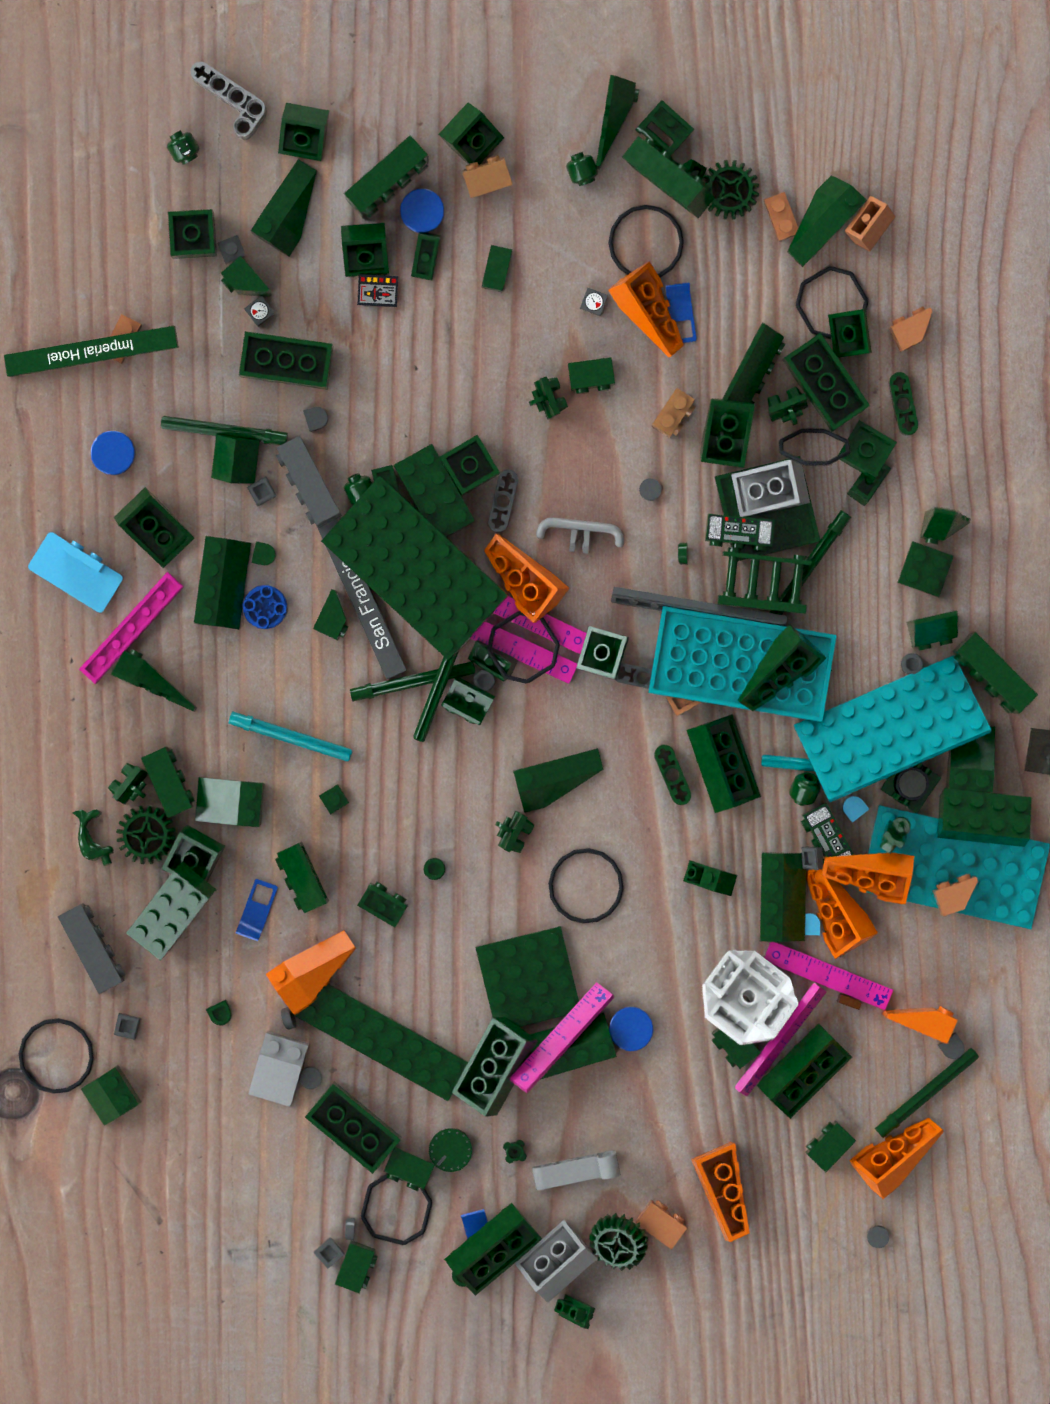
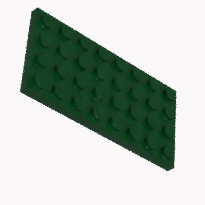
M381 476L373 482L321 540L325 546L448 661L454 657L509 596Z

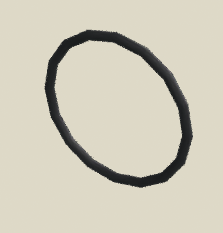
M651 205L632 207L621 214L611 227L608 242L611 257L621 271L627 275L630 274L631 271L623 267L615 256L613 246L615 229L623 218L634 211L644 209L659 211L672 221L679 237L677 256L668 268L658 273L659 277H662L671 271L681 258L684 245L681 227L673 215L661 207Z
M590 848L573 850L561 857L553 867L548 882L550 899L557 911L569 920L583 924L599 922L611 915L619 905L624 889L622 873L615 861L604 852ZM592 853L602 856L612 864L618 875L619 891L617 899L607 912L597 918L581 919L571 916L560 907L554 897L553 881L555 873L564 860L575 854Z
M60 1018L44 1020L31 1027L22 1039L18 1053L20 1069L27 1081L37 1089L52 1094L69 1092L81 1085L90 1074L94 1060L92 1043L85 1031L75 1023ZM61 1023L72 1026L82 1034L88 1045L89 1062L87 1070L78 1082L67 1088L51 1089L43 1087L30 1077L24 1067L23 1051L26 1041L35 1030L45 1024Z

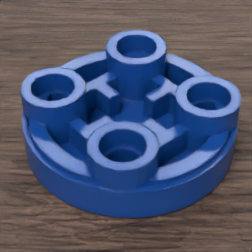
M416 189L404 197L400 207V214L407 228L416 233H428L434 231L441 224L444 217V206L441 198L435 192L429 189Z
M107 431L100 434L94 440L91 447L93 464L98 470L108 475H119L127 471L133 464L136 455L135 447L130 438L118 431Z
M269 585L255 587L244 599V615L248 622L257 628H274L286 616V598L275 587Z
M625 1007L613 1015L609 1025V1032L612 1041L619 1048L626 1051H637L650 1042L653 1035V1024L651 1018L644 1010L637 1007Z

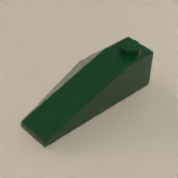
M610 75L596 162L597 169L601 168L632 109L633 102L637 103L639 89H635L636 83L615 75Z
M298 159L251 229L253 235L288 257L291 256L301 240L317 170Z
M831 175L816 190L787 253L803 267L867 200L852 185Z
M934 507L925 511L920 538H925V543L938 545V541L946 540L968 525L971 519L958 511Z
M788 625L773 641L738 701L751 711L758 709L775 698L776 692L784 687H787V689L794 685L793 681L801 676L807 677L826 659L825 655L802 633Z
M133 649L130 650V653L127 651L123 652L111 673L112 676L137 687L145 688L150 693L164 697L193 712L196 711L197 707L147 660L143 659L142 653Z
M598 748L513 770L524 813L549 806L602 771L603 765Z

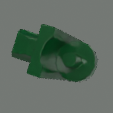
M546 376L534 382L536 390L532 391L534 400L530 401L529 405H537L539 412H545L547 420L559 415L561 411L568 407L564 397L555 399L553 391L560 389L557 377L548 379Z
M796 386L786 391L789 400L781 402L778 395H773L767 399L769 417L772 422L781 419L783 423L791 420L793 426L798 424L796 418L803 415L802 410L808 408L805 393L802 394Z
M126 763L121 771L127 777L122 784L115 779L108 787L113 793V798L124 805L129 799L134 802L138 795L142 798L146 797L142 790L147 785L144 779L148 775L144 769Z
M515 811L512 819L506 816L503 824L497 821L495 825L500 828L497 836L501 838L498 846L508 852L521 853L525 842L517 838L521 831L529 835L534 828V824L527 819V816L518 811Z
M897 817L893 822L889 820L885 826L880 847L889 854L892 853L896 846L901 849L911 829L910 821L905 817Z
M565 1294L564 1300H557L554 1311L568 1321L584 1329H589V1321L593 1318L595 1308Z

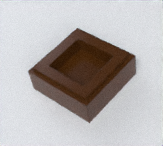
M842 993L837 998L838 1003L857 1010L860 1009L862 1004L860 1000Z

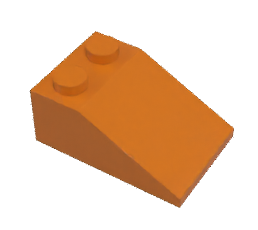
M939 1006L938 1010L930 1007L883 1010L882 1013L883 1016L946 1044H948L958 1021L953 1017V1012Z

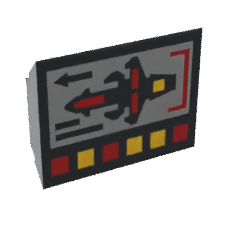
M359 274L357 305L397 307L398 276Z

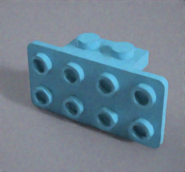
M48 533L28 565L29 570L93 610L102 613L123 581V576L101 563L103 558L91 552L88 555L82 551L84 547L75 541L69 543L55 533Z

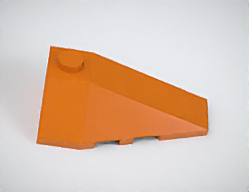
M649 261L620 279L608 291L619 308L668 357H671L684 344L676 321L671 319L668 307H670L669 301L664 299L661 290L664 287L663 283Z
M498 533L495 534L484 550L495 571L502 577L507 591H510L516 601L515 605L518 610L533 623L539 621L556 607L569 590V587L552 572Z
M892 852L891 854L876 853L825 857L822 876L844 885L852 884L857 886L859 891L863 893L867 891L874 893L882 901L906 905L913 874L914 856Z
M822 869L806 872V879L812 899L816 901L819 910L816 914L819 920H822L824 927L823 938L835 959L866 943L878 934L867 913L839 882L822 876Z
M345 930L282 962L266 973V976L291 1012L296 1015L317 999L318 993L324 986L328 985L330 978L337 969L344 965L356 947Z
M927 1118L905 1128L904 1132L899 1135L886 1137V1141L875 1146L873 1144L866 1146L849 1161L869 1188L884 1199L901 1185L944 1131L930 1118Z

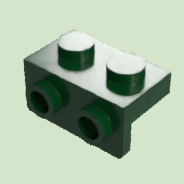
M456 676L441 706L452 714L464 717L471 724L481 725L495 696Z
M377 881L375 885L370 883L357 906L395 928L408 907V904L405 903L407 899L398 893H395L394 896L386 892L388 888Z

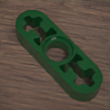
M897 372L890 377L889 388L898 430L901 434L909 436L917 431L918 420L909 378L905 373ZM897 376L900 377V380L905 381L901 386L902 392L907 390L908 394L895 396V392H899L898 385L893 384ZM900 398L909 400L910 406L907 410L898 408L897 402ZM911 411L912 415H908L909 423L913 422L914 426L910 428V431H907L906 428H902V425L905 423V417L900 418L899 414H906Z
M660 745L654 752L655 760L672 800L678 805H685L691 799V791L673 749L668 745ZM663 748L665 751H670V755H668L669 762L673 760L675 762V765H669L664 770L662 765L666 764L665 760L658 757L661 754L660 750ZM674 768L679 772V778L676 781H669L667 779L666 773L669 769ZM683 781L684 785L679 786L682 792H687V795L684 796V801L675 798V795L678 794L675 787L671 790L670 785H676Z

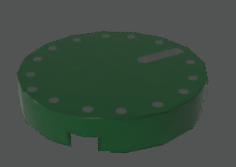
M442 1129L430 1141V1159L442 1171H459L471 1159V1141L459 1129Z

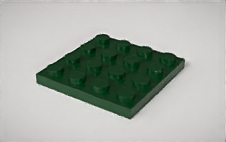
M791 459L715 476L723 515L740 517L732 474ZM810 495V503L747 516L748 518L774 520L772 547H767L766 551L753 550V546L745 545V548L741 549V553L766 555L820 542ZM738 558V561L746 560V558Z
M561 926L475 947L493 1018L505 1017L518 1027L566 1016L579 1002Z

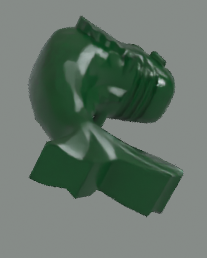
M81 809L72 812L80 820L78 843L83 857L91 861L101 858L103 866L112 864L109 855L114 853L113 847H101L96 842H93L87 829V824L99 817L102 812L97 809L88 813Z

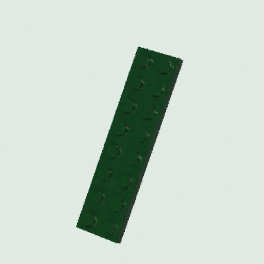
M330 984L322 988L317 995V999L311 1005L295 1015L304 1022L446 1101H449L453 1094V1089L468 1064V1061Z

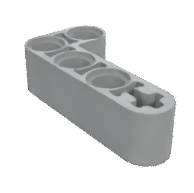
M204 62L195 63L191 67L193 80L240 112L234 122L233 129L240 139H250L267 114L264 103ZM205 69V74L210 78V81L208 82L207 78L202 75L198 78L197 71L202 72ZM217 81H224L225 88L217 91L214 89V84ZM236 93L244 95L243 100L239 103L232 101V97ZM254 105H259L262 107V111L258 115H253L250 113L251 108ZM247 123L250 125L247 133H240L238 131L241 124Z
M615 1150L532 1167L536 1190L596 1178L611 1179L621 1175Z

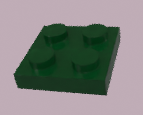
M859 420L848 437L851 452L840 460L875 480L897 442ZM845 444L838 455L846 452Z
M912 541L897 583L940 597L954 556Z

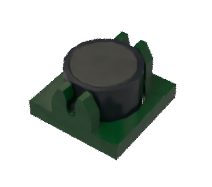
M919 763L888 777L880 790L917 814L941 777L922 763Z

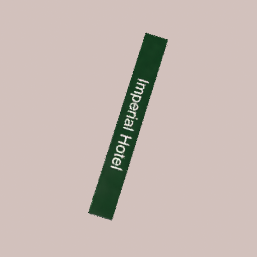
M168 326L4 355L7 377L176 349L179 348L176 326Z

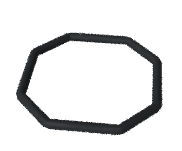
M833 266L826 267L804 280L800 285L796 300V308L810 332L814 335L821 333L823 337L831 339V334L813 329L800 306L806 284L830 270L851 277L864 299L862 309L867 310L869 302L854 273Z
M799 429L779 440V452L781 455L806 466H827L846 457L851 452L848 439L826 429ZM801 433H825L844 442L846 452L828 461H804L785 452L783 442Z
M518 611L493 626L487 652L505 679L527 684L554 668L560 644L546 620L542 617L540 621L556 644L551 665L528 679L507 675L491 649L495 631L519 615L525 616L521 611Z
M386 1174L368 1186L361 1219L372 1237L406 1245L425 1233L432 1207V1199L426 1189H421L428 1201L421 1231L404 1241L375 1234L365 1214L372 1188L388 1179Z

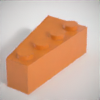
M729 1142L691 1159L724 1239L732 1242L750 1234L739 1174V1163L736 1155V1144Z

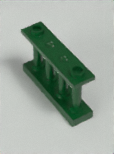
M729 547L728 552H722V556L729 557L726 590L723 591V596L718 595L717 604L806 614L807 605L802 604L800 594L803 567L812 563V561L807 560V556L794 555L793 559L745 554L741 553L739 548ZM738 558L751 559L748 592L745 594V598L736 597L734 592ZM760 560L773 561L770 593L767 596V600H758V595H756ZM782 563L795 564L792 595L788 603L780 602V597H778Z

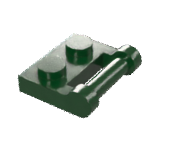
M661 100L635 131L639 134L642 133L646 138L654 142L658 148L672 156L694 131V128ZM651 122L674 142L671 146H668L648 128Z

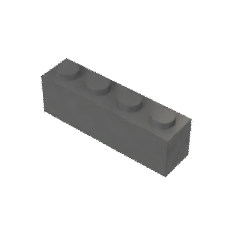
M298 436L277 447L279 454L276 455V458L281 467L286 466L289 473L286 474V477L291 486L296 485L299 491L296 493L300 504H306L309 510L306 515L311 525L316 523L317 527L320 528L341 517L342 515L302 438Z
M84 903L57 916L98 994L124 981L123 976H125V972L121 965H116L112 957L115 956L114 951L109 944L106 945L102 937L105 935L99 925L95 926L92 920L94 914L89 906L85 907Z

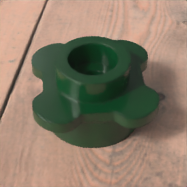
M517 1140L514 1143H504L503 1149L506 1150L507 1156L505 1160L507 1163H513V1161L518 1160L524 1161L527 1158L523 1149L525 1143L522 1140Z

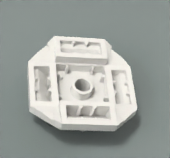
M728 950L702 985L705 1018L740 1045L773 1040L799 1005L794 995L790 977L756 951ZM743 995L749 998L750 1003L743 999Z

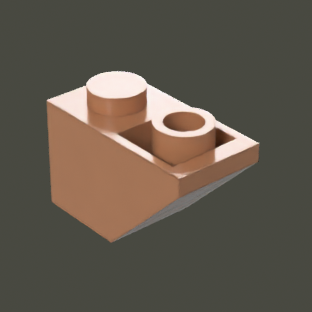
M923 306L913 311L912 317L905 320V317L902 316L892 322L893 326L889 330L900 352L923 341L932 314L931 307L925 310Z
M970 874L958 877V882L950 884L949 881L936 885L937 889L932 891L941 916L944 917L965 909L978 882L976 876L970 877Z

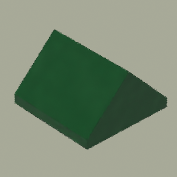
M866 309L828 315L833 352L838 358L872 353Z
M216 434L211 478L227 483H255L260 440Z
M589 626L576 668L616 680L629 637Z

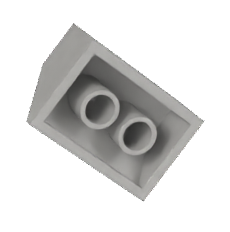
M563 1220L521 1257L515 1265L536 1293L549 1302L597 1258L584 1241Z

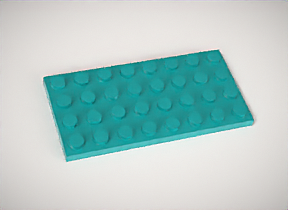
M663 606L648 693L750 710L741 704L738 699L773 641L787 627ZM795 628L820 650L826 659L807 677L801 676L793 681L794 685L788 689L784 687L776 692L775 698L754 711L822 722L837 635Z
M955 655L927 666L916 674H909L824 711L822 722L804 720L794 725V729L829 803L991 732V728L959 663L953 658Z
M878 805L868 854L888 853L880 847V844L882 843L885 826L889 820L893 822L897 817H905L911 824V829L907 834L903 847L900 849L896 846L892 851L894 853L914 856L913 874L907 902L938 908L932 891L937 889L936 885L946 881L952 884L958 882V877L970 874V877L976 876L978 882L965 909L956 913L1032 929L1050 849L1049 843L1030 839L1025 847L938 838V818Z

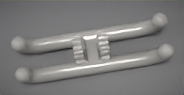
M547 518L538 525L536 531L537 538L543 539L546 530L550 527L571 529L569 552H574L576 549L577 530H584L583 553L588 554L590 531L611 533L615 537V545L617 547H622L624 544V535L621 529L610 523Z

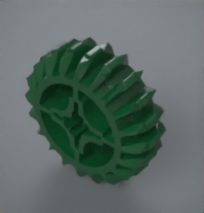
M724 160L723 168L717 162L715 164L717 171L710 167L708 171L712 176L706 174L703 176V179L708 182L706 183L707 186L712 189V183L716 180L722 191L711 202L712 205L709 206L708 211L711 212L716 208V217L719 216L720 212H724L723 219L725 220L728 217V213H731L732 220L736 219V212L739 213L740 217H744L743 209L750 212L752 209L748 203L756 205L757 201L752 197H759V192L753 191V189L759 188V183L752 184L757 179V176H748L752 172L751 168H748L746 172L743 171L745 163H741L740 167L737 168L736 160H733L732 166H729L728 160ZM724 173H734L739 175V177L730 181L721 175ZM743 181L746 182L748 188L746 200L741 197L742 195L738 190ZM735 185L733 192H736L735 194L730 192L722 197L727 189L724 186L731 187ZM726 199H732L739 205L726 207L721 205V203Z
M141 805L139 806L138 814L132 808L130 810L133 815L132 817L128 814L123 815L127 823L119 821V825L123 826L124 830L117 829L116 833L123 834V837L117 838V842L124 841L125 845L119 848L120 850L126 848L129 850L126 852L125 857L134 854L133 862H136L138 857H141V864H145L146 858H148L149 864H153L154 856L158 861H161L160 853L165 856L169 855L165 848L171 849L173 845L168 843V841L176 840V836H169V832L176 831V828H168V825L173 820L170 819L165 822L164 818L167 817L165 812L159 816L160 808H156L154 813H152L151 805H148L147 812H144V807ZM145 816V821L140 830L130 829V826L136 819ZM152 818L160 823L164 834L153 830ZM147 828L148 830H150L149 832H151L152 835H156L157 837L153 836L147 838V841L145 842V840H143L144 837H141V835L136 833L145 832ZM129 836L139 839L141 852L132 846ZM152 840H163L161 846L156 851L147 853Z
M617 1213L613 1214L612 1217L607 1214L604 1218H600L596 1225L593 1226L589 1236V1240H591L589 1247L593 1248V1255H598V1261H604L605 1266L610 1264L613 1270L616 1267H619L621 1271L625 1267L630 1270L644 1259L648 1250V1237L645 1236V1229H639L640 1223H633V1217L628 1220L625 1214L621 1217Z

